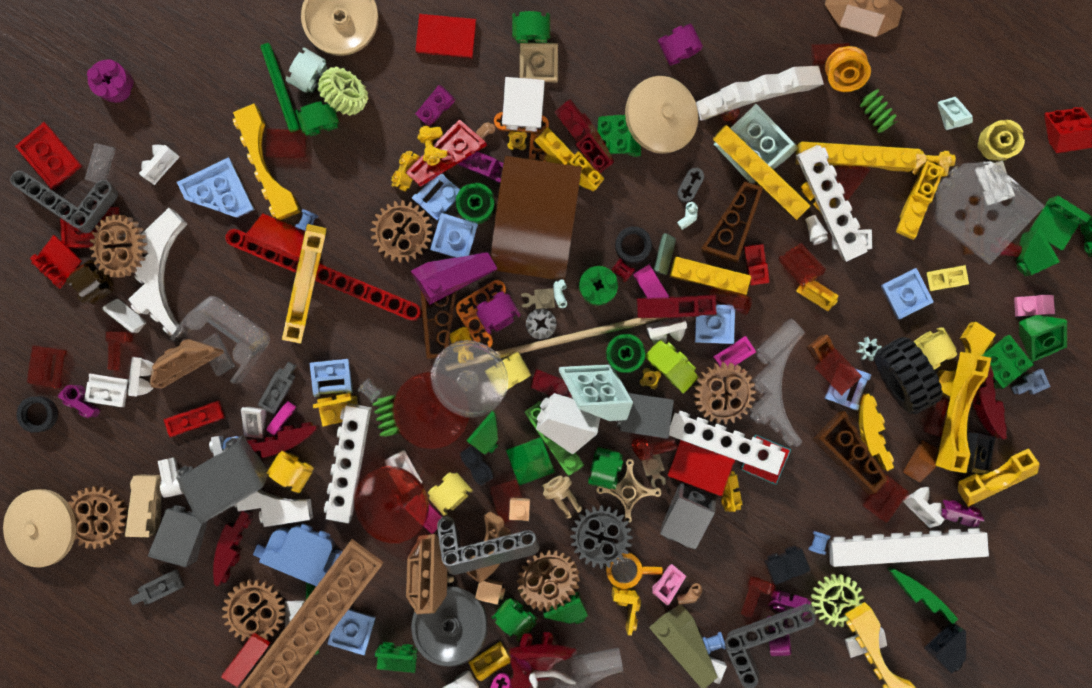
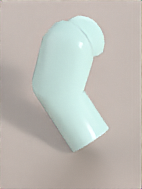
M694 202L687 203L685 217L677 222L681 230L697 220L698 207Z
M561 279L553 285L554 298L559 308H565L567 301L562 290L566 289L567 285Z

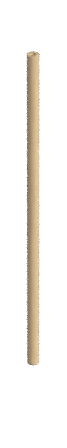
M635 318L475 356L473 360H467L466 358L467 363H459V361L445 363V367L449 371L508 357L516 352H519V354L668 318Z

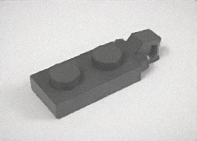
M287 362L284 370L279 368L278 372H275L258 403L259 407L274 415L277 413L294 382L295 376L292 374L297 365Z
M178 569L140 586L138 588L139 594L129 599L132 605L141 601L144 604H150L185 587V584Z

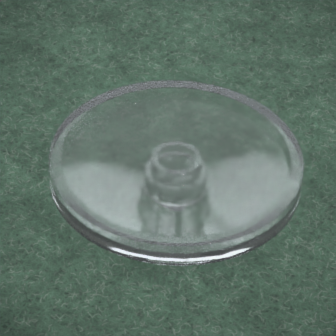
M466 340L449 345L437 356L432 366L431 382L437 398L447 409L464 417H480L493 411L502 402L508 388V375L503 361L494 350L482 343Z

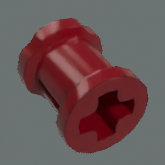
M620 258L611 271L620 276L623 282L626 283L635 269L627 266Z

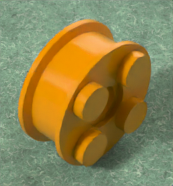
M853 46L836 49L828 57L825 64L829 84L832 88L841 92H851L861 88L871 75V67L865 52Z

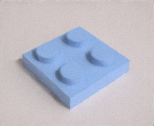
M441 213L430 250L455 258L469 256L478 224Z
M917 268L880 285L897 320L933 303Z
M716 305V315L695 316V343L734 344L735 305Z
M348 609L330 633L327 645L365 655L376 616Z

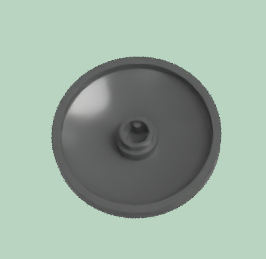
M447 587V596L435 613L418 615L414 612L411 625L413 641L418 651L432 663L441 666L464 664L477 655L486 640L488 632L486 611L482 603L475 599V595L458 587Z

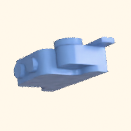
M302 523V525H297L292 529L286 527L277 529L271 535L266 547L257 544L253 555L261 558L259 562L317 586L343 551L334 549L335 541L330 537L329 533L324 531L316 532L312 530V526Z

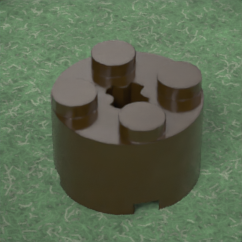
M88 260L70 273L66 281L78 293L77 297L82 303L88 302L95 305L113 292L115 288H111L114 285L111 277L105 275L104 270H99L93 260Z

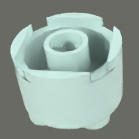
M303 48L304 53L299 52L291 64L289 72L292 74L290 77L286 76V82L305 93H313L318 85L316 83L318 77L326 72L328 67L326 66L325 59Z

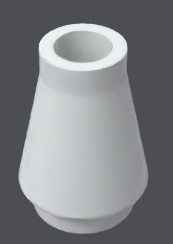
M816 215L805 219L810 242L817 245L828 240V233Z

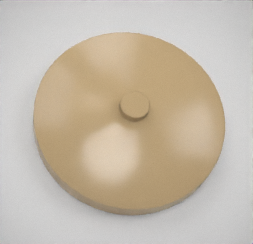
M304 0L301 22L304 32L309 40L325 53L337 56L356 53L372 40L378 27L379 14L375 0Z
M666 76L650 77L639 83L631 91L627 99L625 117L628 129L633 138L645 149L660 154L671 153L683 148L693 138L698 125L697 105L690 91L679 81Z
M37 489L24 492L15 498L7 509L3 523L4 539L12 555L27 566L45 567L55 564L68 554L74 543L76 535L74 513L67 501L51 490Z

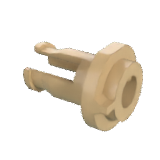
M557 476L548 483L543 484V495L546 499H554L558 507L565 513V517L569 519L572 515L562 499L567 496L578 513L582 510V507L578 505L575 496L569 489L572 484L570 478Z

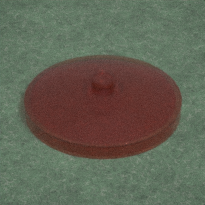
M424 372L411 377L399 388L393 401L392 414L397 430L406 441L423 449H439L450 445L462 435L468 424L470 407L466 393L454 379L438 372Z
M385 466L373 470L361 480L355 493L354 504L359 522L371 536L386 543L407 541L419 533L427 521L429 513L427 493L421 482L412 473L403 468Z

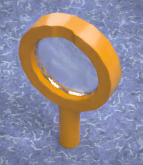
M630 552L629 554L622 553L625 559L617 558V565L612 561L610 568L606 566L607 577L610 582L617 588L622 589L635 586L640 581L642 574L662 575V567H642L638 557Z

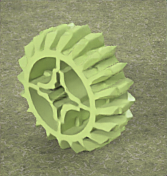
M331 67L319 79L318 91L321 92L320 96L325 99L324 102L328 103L330 107L335 108L336 112L341 111L343 115H356L363 110L369 99L367 96L368 92L365 90L366 86L361 84L362 80H358L356 75H352L350 71L347 72L344 68Z
M832 574L831 580L825 576V583L823 584L821 581H818L821 587L819 589L817 587L813 588L817 595H811V598L816 600L811 602V605L816 607V614H819L818 618L820 620L824 619L825 624L828 625L831 622V625L836 627L838 623L839 626L844 627V621H848L845 614L862 604L859 601L864 599V596L859 594L862 590L860 587H856L857 583L855 581L851 582V578L848 576L844 579L842 574H839L838 578ZM843 586L849 589L852 600L844 597ZM834 587L831 594H826L830 588ZM838 597H839L841 600H843V601H838L837 604H836L834 601H832V600H837ZM823 601L831 604L832 615L825 611ZM844 607H849L846 612L841 614Z

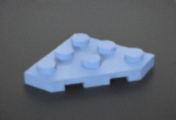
M229 157L177 182L187 201L236 218L255 210Z

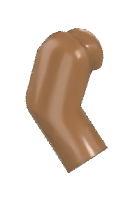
M486 122L476 131V134L485 141V137L488 134L495 132V125Z
M694 583L687 594L677 595L678 605L695 603L703 592L701 585Z

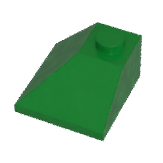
M1041 228L1022 234L1020 241L1022 251L1016 257L1017 268L1021 274L1030 276L1060 262Z
M1035 315L1019 322V336L1031 362L1067 348V321L1065 319Z
M491 411L467 439L468 443L485 455L487 452L492 454L498 447L496 443L499 439L496 411Z
M542 437L506 450L519 486L555 473Z
M576 592V595H569L571 601L564 600V606L557 604V610L550 606V610L547 612L545 607H543L545 618L568 624L584 622L588 612L579 592Z

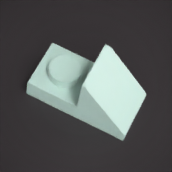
M957 97L938 102V108L946 130L973 123V116Z

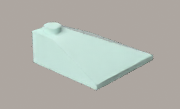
M757 104L730 128L772 169L782 164L798 149ZM717 143L714 144L749 183L754 184L757 182Z
M610 365L559 367V372L580 410L608 421L627 420L633 401L617 373Z

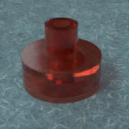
M736 108L720 115L724 121L735 123L738 120L737 116L740 114V109Z

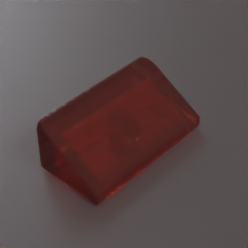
M850 43L812 44V64H826L828 57L836 49L848 47Z

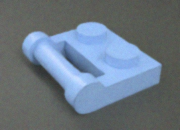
M440 174L429 181L417 195L414 194L412 199L438 221L441 213L444 214L456 201V196L460 189L443 174ZM440 180L443 183V185L433 195V197L427 203H425L423 201L424 197L432 190V188Z
M349 359L310 363L314 397L331 393H353ZM344 379L345 382L343 385L319 386V381Z
M838 363L825 399L858 411L861 396L867 380L871 378V374ZM855 376H858L860 379L852 401H847L846 399Z

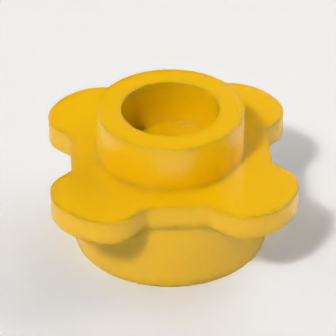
M510 131L508 134L510 138L508 148L510 150L514 148L522 151L525 150L527 134L525 132Z
M645 368L643 370V377L640 379V385L656 389L661 373Z

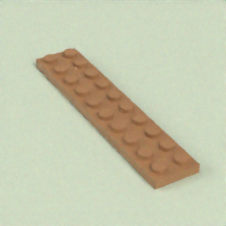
M352 539L241 688H289L384 562Z

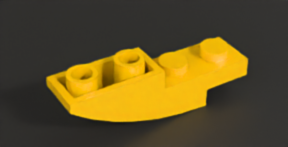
M548 127L534 140L547 154L544 157L547 162L582 167L580 186L595 191L603 182L604 177L594 169L579 151L574 155Z
M926 161L903 207L896 233L912 240L916 238L927 207L933 200L945 168Z
M862 394L858 413L861 439L867 445L871 456L876 455L882 470L888 471L894 468L892 464L894 459L891 453L885 449L884 445L886 442L884 437L878 433L885 429L883 425L885 424L884 418L880 413L878 414L875 408L877 403L874 397L869 394Z

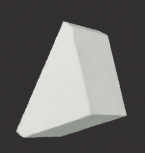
M242 407L241 415L244 436L263 439L267 410Z

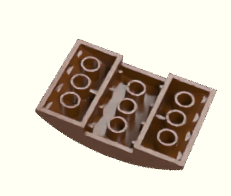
M505 156L491 250V259L497 267L495 271L555 280L562 279L565 281L582 167Z

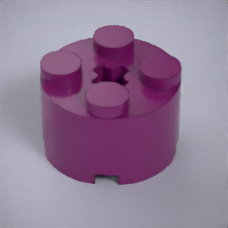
M692 24L684 27L681 25L673 29V34L669 37L666 35L657 40L670 66L680 63L679 60L690 58L704 47Z
M110 59L101 60L87 71L90 89L102 99L118 103L127 99L131 94L130 91L134 83L132 75L119 63Z
M503 291L496 294L492 301L488 303L485 301L477 306L478 311L476 315L488 334H492L490 330L494 329L497 332L514 322V316L517 315L519 318L521 315L510 295L504 294Z

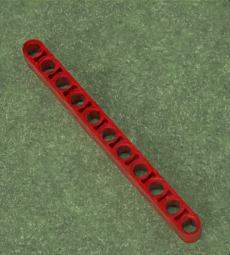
M231 229L227 232L225 238L229 245L295 273L297 272V261L293 260V263L287 266L285 263L287 257L276 253L273 258H269V250L259 245L256 250L252 251L250 249L252 242L245 240L247 233L237 229ZM239 234L240 241L234 244L233 237ZM318 265L315 281L411 321H416L422 316L420 306L324 265ZM324 270H327L329 273V277L326 280L320 278V274ZM344 277L347 283L344 287L340 288L338 280ZM358 285H363L364 292L361 295H357L355 292ZM376 292H380L382 299L376 303L373 300V295ZM397 299L400 302V306L398 309L393 310L390 304L393 300ZM409 308H417L418 312L415 317L408 315Z

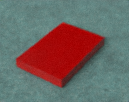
M419 14L416 53L473 58L476 19Z
M46 122L39 125L15 146L51 190H55L83 166Z
M110 207L101 220H106L107 216L119 215V208ZM60 218L61 242L69 249H82L94 246V243L90 242V240L95 239L92 232H97L96 227L89 233H83ZM85 219L81 221L80 225L85 223ZM107 245V246H105V247H109V246H121V245Z
M262 213L247 232L245 240L299 262L305 231Z
M680 440L668 476L723 496L736 460Z

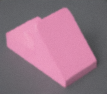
M1054 295L1014 298L1015 317L1055 314Z
M671 564L661 579L652 586V593L666 605H669L686 575Z

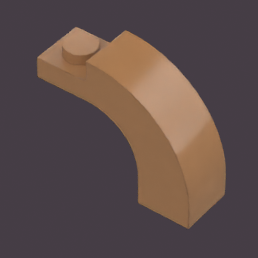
M492 512L484 515L486 525L484 541L511 535V530L504 526V520L500 516H496ZM500 564L468 571L467 575L481 583Z

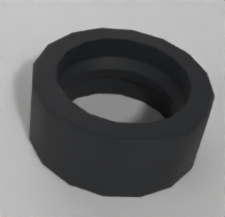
M630 226L623 229L615 241L617 255L627 263L643 261L649 255L652 248L649 234L640 227ZM637 234L643 239L644 250L640 255L629 256L623 251L622 242L627 235Z
M43 396L29 397L18 406L16 412L17 421L26 431L32 433L45 432L56 423L58 409L49 398ZM34 403L43 404L47 409L48 416L46 422L39 426L31 424L27 418L28 408Z

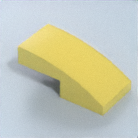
M966 265L927 272L930 291L969 284Z

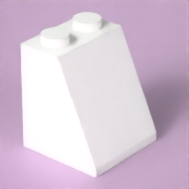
M505 77L502 125L506 126L507 130H518V127H525V131L537 132V128L541 129L545 89L544 80Z
M554 393L550 398H545L540 405L541 412L537 417L536 430L572 455L597 435L600 417L580 410L574 399Z

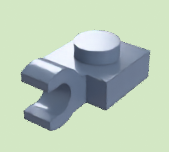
M1039 369L1023 376L1025 382L1011 388L1014 394H1021L1029 391L1030 394H1035L1051 386L1043 369Z

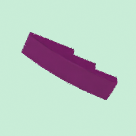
M476 152L457 164L494 182L501 183L504 163L499 162L495 158Z

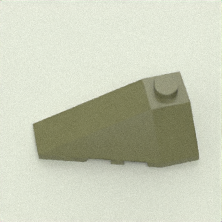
M682 604L664 614L649 627L701 688H707L718 678L696 622Z

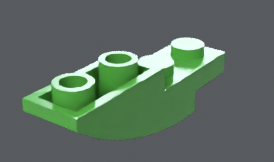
M540 401L524 412L535 429L538 423L537 417L541 412ZM537 430L568 476H571L585 466L576 452L572 455Z

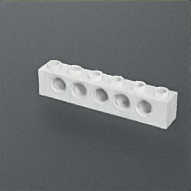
M816 145L796 155L842 260L847 262L868 252L865 247L868 243L865 237L861 236L858 231L860 225L857 219L853 218L850 213L852 207L849 201H845L842 195L845 193L840 183L837 184L835 176H837L836 171L832 165L829 166L827 159L829 156L826 149ZM817 162H820L822 169L820 172L815 173L813 167ZM828 180L830 183L829 188L822 190V182ZM836 197L838 203L835 207L831 208L829 201ZM844 215L845 222L842 225H838V217ZM851 232L853 239L850 242H846L845 236Z
M348 403L341 410L340 419H343L342 427L339 426L337 438H340L339 445H336L334 450L336 463L331 468L330 475L333 476L332 483H329L327 494H330V497L324 507V513H327L326 519L344 523H349L352 520L372 407ZM350 421H355L358 424L356 430L350 428ZM346 440H352L355 445L354 448L347 447ZM344 458L351 461V467L344 466L342 462ZM339 478H346L348 485H342L339 482ZM336 496L343 497L345 503L339 504L336 501Z
M680 410L678 414L674 413L670 423V436L778 475L785 455L781 451L782 447L770 444V447L762 445L763 440L752 437V440L744 438L745 434L735 430L733 434L726 431L727 427L716 424L715 427L707 425L708 420L699 417L697 420L689 418L690 414ZM687 423H693L695 426V430L691 434H687L684 431V426ZM706 429H710L713 432L712 439L708 441L704 440L702 436ZM724 436H728L731 439V444L728 447L721 445V439ZM742 443L749 445V451L745 454L739 451V446ZM762 449L768 453L765 460H759L758 452Z

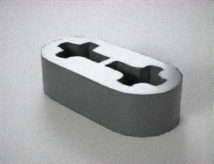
M692 168L685 176L677 192V197L681 202H690L696 195L704 179V173L701 169ZM697 172L700 180L696 179L694 184H691L692 176L690 174ZM688 186L691 187L689 191L691 197L683 198L681 190L685 191Z

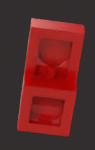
M764 244L743 246L747 273L751 276L750 285L770 283Z

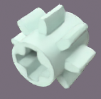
M866 337L864 338L865 343H857L860 348L856 352L862 354V360L868 357L869 361H873V356L882 346L876 344L877 339H873L870 342L869 338ZM872 347L871 351L866 352V348Z

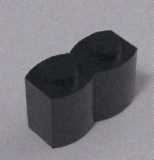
M471 445L460 453L463 463L471 469L472 477L479 485L482 486L493 479V470L484 461L481 451Z
M796 546L786 548L785 552L780 555L773 553L767 556L768 559L764 561L771 581L775 585L810 571L802 548H796Z

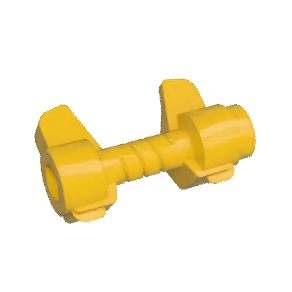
M423 126L419 130L417 138L421 143H425L426 148L424 149L423 160L428 165H436L439 163L440 158L447 156V150L435 148L432 143L433 140L443 136L440 127L430 128L429 126Z
M917 149L916 168L911 171L914 175H918L926 161L945 168L942 176L946 177L949 167L955 165L956 157L951 155L949 151L940 152L939 156L925 155L921 149Z

